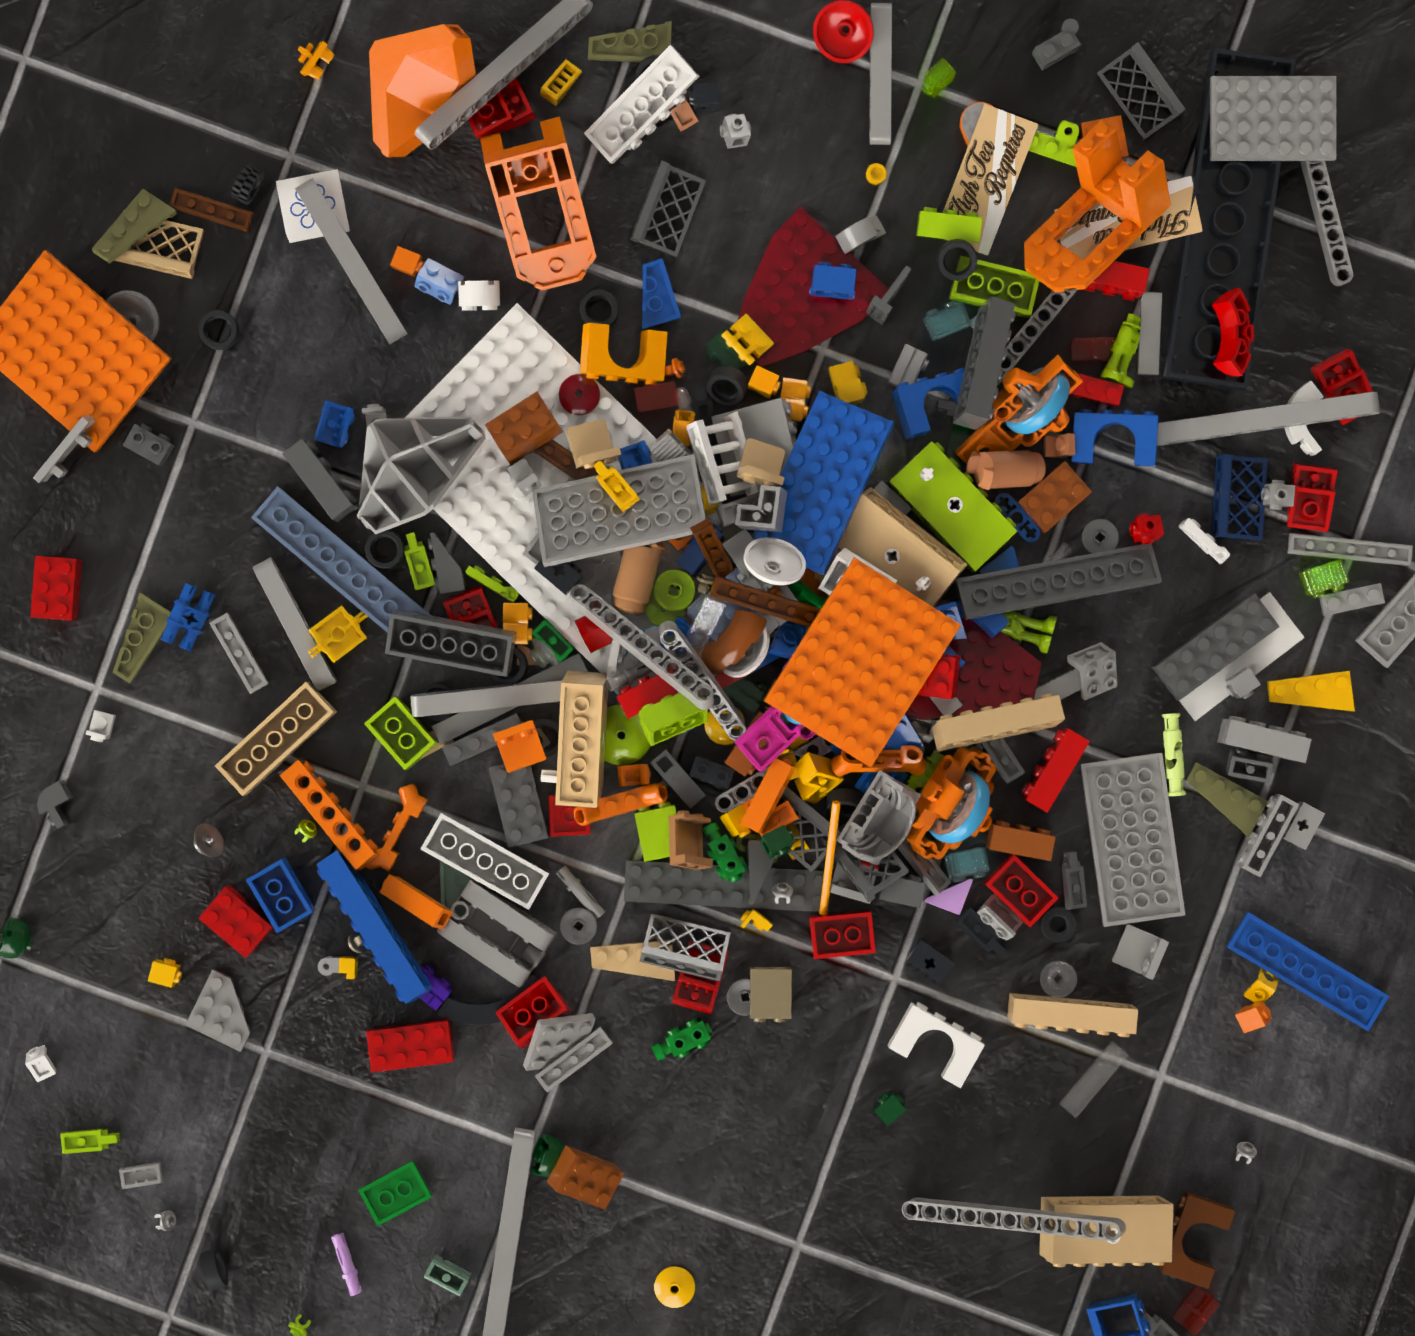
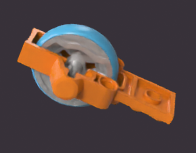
M1059 355L1045 367L1036 369L1031 373L1019 368H1013L1008 371L1002 381L1004 388L998 393L996 399L993 400L992 407L994 408L992 418L985 422L984 425L955 450L957 456L967 464L971 453L975 451L979 454V451L984 447L989 448L988 452L1013 451L1021 443L1027 447L1033 446L1049 430L1053 432L1062 431L1070 419L1064 405L1069 394L1083 382L1078 373L1073 371ZM1061 370H1065L1069 376L1067 377ZM1005 422L1011 431L1004 429L1001 424Z

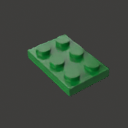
M414 1160L358 1190L377 1226L433 1196Z

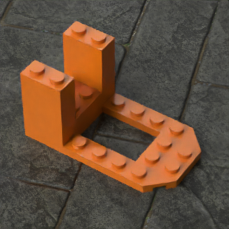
M560 117L540 122L544 139L504 149L500 132L480 138L485 167L516 276L522 281L533 284L534 287L541 291L581 281L586 274V270L596 258ZM557 187L571 240L531 251L516 197Z
M1102 120L1073 147L1081 188L1024 242L1026 272L1054 292H1064L1065 289L1076 288V290L1086 289L1171 206L1164 160L1147 151L1132 166L1124 162L1121 156L1117 130ZM1099 203L1124 221L1083 260L1057 241L1091 207Z

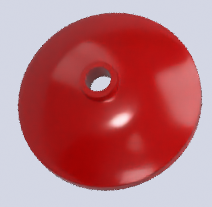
M838 0L827 4L820 10L814 21L813 37L817 48L825 57L838 63H850L860 59L871 47L874 38V26L869 14L862 6L852 1ZM845 25L850 28L849 32L844 30Z

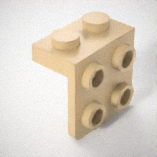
M604 419L572 426L566 430L576 468L584 467L585 469H590L599 461L604 462V464H610L615 462L616 458L621 455L619 447L613 448Z
M752 438L747 439L736 477L751 484L782 486L785 477L779 475L785 455L784 449Z

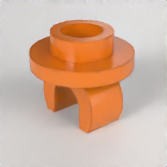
M677 358L672 359V365L665 367V376L675 374L677 378H682L685 372L683 362Z

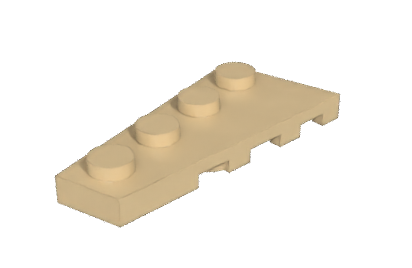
M659 941L648 942L650 947L657 948L661 946ZM644 942L590 947L592 968L675 981V970L639 962ZM673 945L668 946L670 951L673 952Z

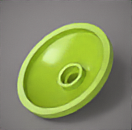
M620 704L607 708L605 761L623 766L633 764L644 757L650 748V744L640 725L639 714L628 719ZM623 731L625 738L619 739L617 736L618 732Z

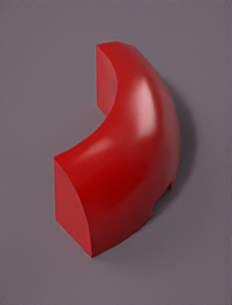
M1236 288L1226 292L1212 304L1221 328L1220 349L1213 364L1220 371L1230 376L1243 375L1252 355L1249 353L1250 344L1254 341V325L1250 324L1248 312L1251 311L1242 290Z

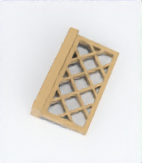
M165 220L163 221L162 228L158 227V230L149 235L147 233L145 238L132 244L129 250L114 260L193 279L194 266L204 229ZM171 227L176 228L179 234L168 240L164 231ZM190 232L197 233L196 240L188 244L184 236ZM162 233L166 241L155 246L151 238ZM182 238L186 246L175 251L171 243ZM149 240L153 249L148 252L141 251L139 245ZM169 245L174 253L167 257L161 256L158 250ZM189 249L192 254L190 262L181 261L178 255Z

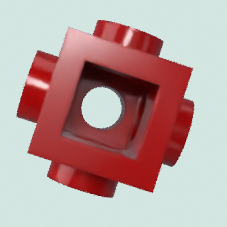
M1148 513L1140 514L1130 523L1129 530L1134 543L1151 544L1164 535L1161 515L1149 516Z

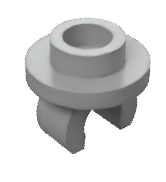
M784 882L775 885L772 888V893L775 895V903L778 904L781 897L786 898V903L789 904L793 888Z
M1249 1142L1238 1143L1236 1147V1160L1239 1161L1240 1157L1244 1156L1246 1157V1164H1250L1252 1158H1255L1257 1155L1256 1148Z
M165 1210L154 1215L155 1218H160V1224L156 1225V1229L171 1231L174 1228L176 1217L173 1211Z

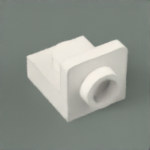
M94 710L90 728L86 730V735L91 736V740L103 742V739H110L116 715Z
M45 1045L34 1047L26 1053L25 1064L37 1082L56 1074V1068L46 1054L47 1048Z

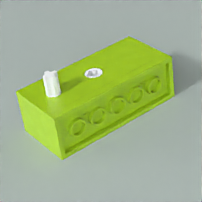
M931 441L887 485L912 508L911 510L946 547L968 564L966 568L972 573L982 566L1017 532L1015 529L1016 524L1009 517L1005 518L1001 514L1002 509L995 502L990 503L986 499L987 493L982 488H976L972 484L974 480L969 474H966V472L963 474L958 469L959 464L952 457L949 459L946 457L944 448L938 442L934 444ZM953 502H955V509L951 510L950 506Z

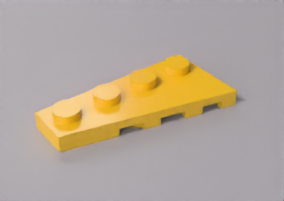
M1350 671L1267 681L1269 702L1355 712Z

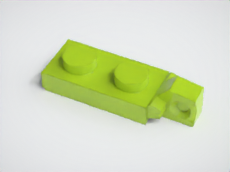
M415 532L406 534L409 545L404 546V552L415 590L434 586V576L423 542H417Z
M476 565L474 568L469 566L465 571L467 576L512 603L515 602L520 594L512 586H502L503 582L498 578L492 576L490 579L484 575L486 571Z
M108 1129L60 1133L62 1154L102 1151L109 1148V1144L120 1141V1133L108 1134Z

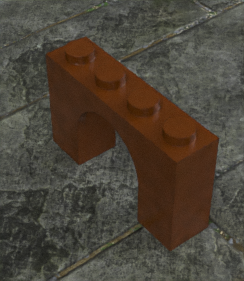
M1185 1191L1184 1195H1181L1178 1200L1177 1207L1179 1210L1177 1215L1173 1216L1172 1262H1164V1265L1158 1268L1163 1274L1209 1289L1215 1269L1210 1264L1188 1257L1183 1251L1182 1239L1187 1229L1198 1223L1211 1224L1229 1231L1235 1210L1230 1206Z

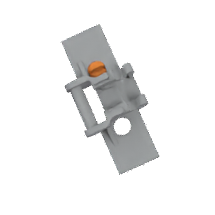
M746 529L722 544L740 570L737 578L742 584L797 601L787 585L766 583L755 577L748 570L744 563V552L747 545L754 541V539ZM773 616L779 626L788 621Z

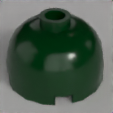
M14 917L8 919L1 933L0 956L14 959L22 956L25 950L29 951L31 949L34 939L30 938V927L24 921Z
M542 1134L543 1138L539 1137L534 1147L532 1159H535V1166L531 1165V1172L537 1176L549 1177L557 1164L564 1145L557 1138Z

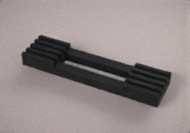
M707 385L690 387L695 421L700 420L699 407L707 406L709 426L713 425V401L707 392ZM712 433V446L718 445L716 434ZM720 453L714 454L716 465L721 466Z

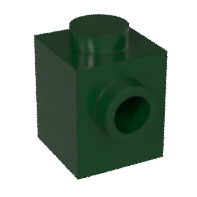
M785 825L762 835L760 840L769 859L777 855L782 857L788 854L794 844V836L789 829H786Z
M891 1091L889 1094L884 1093L877 1100L879 1103L873 1107L877 1115L889 1126L906 1111L904 1106L906 1102L899 1094L894 1095Z

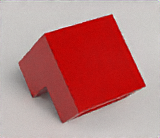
M586 616L575 620L576 626L590 653L612 643V637Z

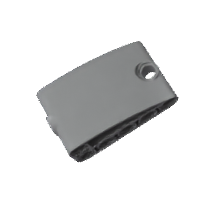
M470 879L457 901L451 906L453 914L444 930L437 929L441 936L518 987L524 985L533 969L539 965L546 954L545 951L557 934L533 916ZM459 904L464 905L466 908V913L463 916L457 913V906Z

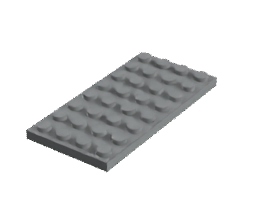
M691 454L619 470V474L640 499L624 512L599 484L596 478L599 475L532 490L544 567L693 535L690 527L706 519L695 455Z
M1162 753L1080 764L1103 926L1184 916L1185 908Z

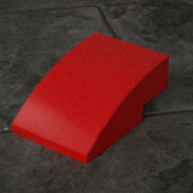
M515 78L472 115L468 122L476 138H481L519 127L536 119V116L520 83Z
M1345 349L1310 368L1326 399L1373 392L1363 369H1360L1352 350ZM1356 418L1342 419L1339 421L1342 425H1344Z
M1294 462L1290 485H1295L1294 506L1288 507L1287 527L1328 532L1336 493L1334 488L1338 470L1335 467Z
M482 585L443 600L451 620L498 628Z
M689 940L688 946L693 944L691 940ZM700 945L705 953L713 949L709 945ZM696 947L688 951L691 957L697 958L701 955ZM729 951L726 952L725 961H724V967H725V963H726V960H727V956H728V952H729ZM716 952L708 956L712 962L720 963V957ZM680 972L671 1003L711 1014L721 978L720 981Z

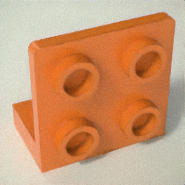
M533 720L493 733L508 773L546 760Z

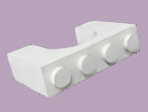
M911 1002L890 1039L888 1047L907 1058L917 1039L924 1032L941 1030L947 1033L953 1041V1053L941 1076L943 1079L961 1088L985 1046L981 1042L982 1038L973 1032L970 1035L963 1031L964 1027L955 1022L952 1025L945 1021L946 1017L937 1012L933 1015L927 1011V1006L919 1002L917 1004Z

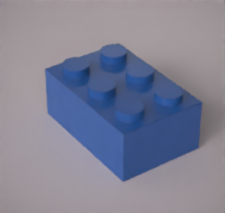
M286 857L246 879L276 933L316 911Z

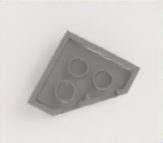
M213 969L188 1018L186 1026L241 1052L251 1033L249 1025H247L232 977Z
M593 1013L538 1020L523 1063L525 1070L544 1069L591 1034L596 1019Z

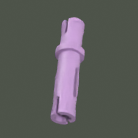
M344 1233L332 1236L331 1239L343 1271L342 1278L346 1280L350 1296L357 1295L363 1292L360 1286L357 1276L358 1270L354 1267Z

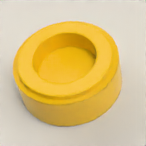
M874 163L868 167L866 178L869 183L879 185L886 179L887 171L882 164Z

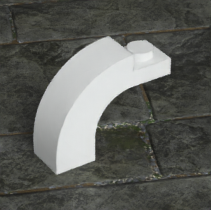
M1309 381L1291 396L1287 404L1320 400L1323 398V395L1314 383ZM1306 425L1285 428L1290 443L1293 445L1300 441V447L1305 454L1313 456L1322 450L1309 433Z

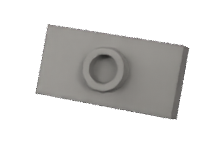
M161 1161L119 1169L122 1189L164 1182Z

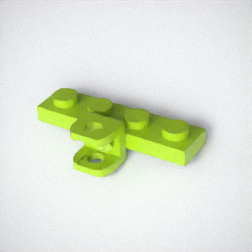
M1063 120L1060 122L1054 137L1036 131L1028 151L1076 167L1073 147L1076 145L1079 127L1075 123ZM1067 127L1072 128L1070 134H1065L1064 132Z

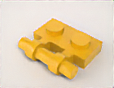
M747 314L731 326L730 329L735 335L732 336L728 330L721 335L727 341L726 344L732 347L739 354L738 357L742 361L745 360L749 366L755 361L750 354L753 353L759 358L774 344ZM740 339L748 348L745 349L738 340Z

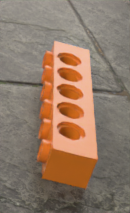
M297 760L280 777L355 870L361 871L379 856L376 851L378 847L371 839L367 840L363 835L365 831L358 823L356 825L353 823L351 813L346 808L342 809L340 807L338 797L333 792L329 793L327 791L325 781L321 777L317 778L314 775L312 765L308 761ZM308 777L310 783L308 787L303 788L302 781ZM318 793H321L322 800L320 803L317 804L315 802V796ZM333 808L335 815L332 819H329L327 813ZM346 824L348 830L346 834L342 835L340 827ZM359 840L360 848L355 851L352 847L353 842Z

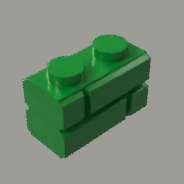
M547 619L532 632L560 662L564 661L576 649Z

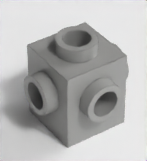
M730 114L726 116L722 125H720V135L725 139L727 149L747 146L751 136V126L749 121H746L745 115Z
M1272 480V483L1265 484L1261 492L1263 505H1269L1272 510H1282V507L1294 506L1295 485H1285V481Z

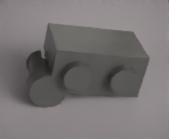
M1065 20L1061 27V33L1034 48L1032 55L1042 71L1079 49L1081 44L1075 35L1079 29L1076 20Z

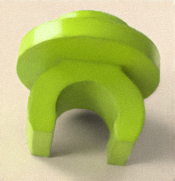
M304 819L299 823L294 833L301 832L305 836L302 842H306L309 838L316 836L317 828L312 821Z
M301 1314L295 1318L294 1323L290 1322L288 1325L291 1328L290 1332L295 1336H306L307 1331L305 1329L311 1323L308 1320L305 1325H301L299 1323Z

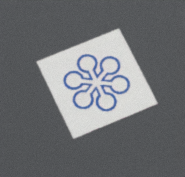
M338 169L276 181L285 232L289 243L323 237L322 232L295 188L312 178L345 232L350 231Z

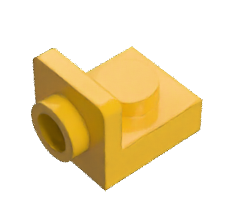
M754 908L751 911L746 910L740 918L742 921L741 927L743 928L746 927L751 919L754 921L752 924L760 931L765 929L768 932L773 926L771 921Z

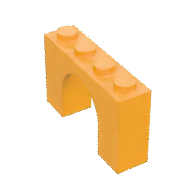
M598 323L583 324L580 374L587 375L586 378L599 379V376L606 377V381H618V378L625 379V383L637 384L638 381H645L644 385L657 386L658 382L664 381L667 332L656 330L641 331L638 360L631 368L626 369L616 365L609 355V325Z

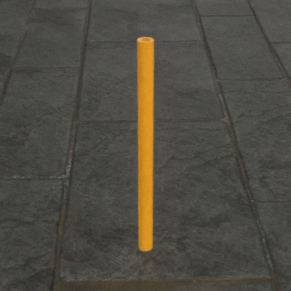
M839 801L832 802L819 910L820 915H827L841 804Z

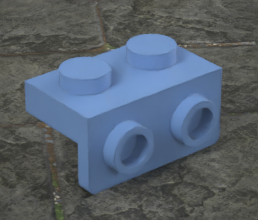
M428 258L417 274L415 287L437 298L439 301L451 305L454 295L458 291V281H464L465 276Z

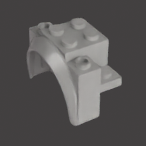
M879 770L836 841L841 843L842 848L858 859L878 865L881 859L896 850L908 835L915 818V804L921 794Z

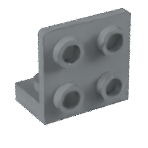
M1102 642L1067 656L1068 663L1080 671L1081 698L1083 700L1117 687L1116 652Z
M837 862L830 892L870 904ZM860 864V868L863 870H870L871 868ZM872 876L871 883H872L873 885H874L876 876Z
M1127 924L1113 955L1112 962L1153 980L1169 942Z

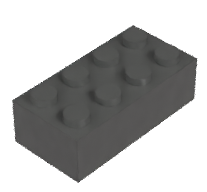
M300 439L282 454L330 518L339 522L357 508L355 504L357 500L350 491L348 492V490L343 489L342 486L345 484L341 478L335 473H331L332 467L328 461L318 456L320 451L313 442L311 443L310 440Z
M504 764L489 767L508 848L549 838V831L533 766L530 765L510 773L506 771Z

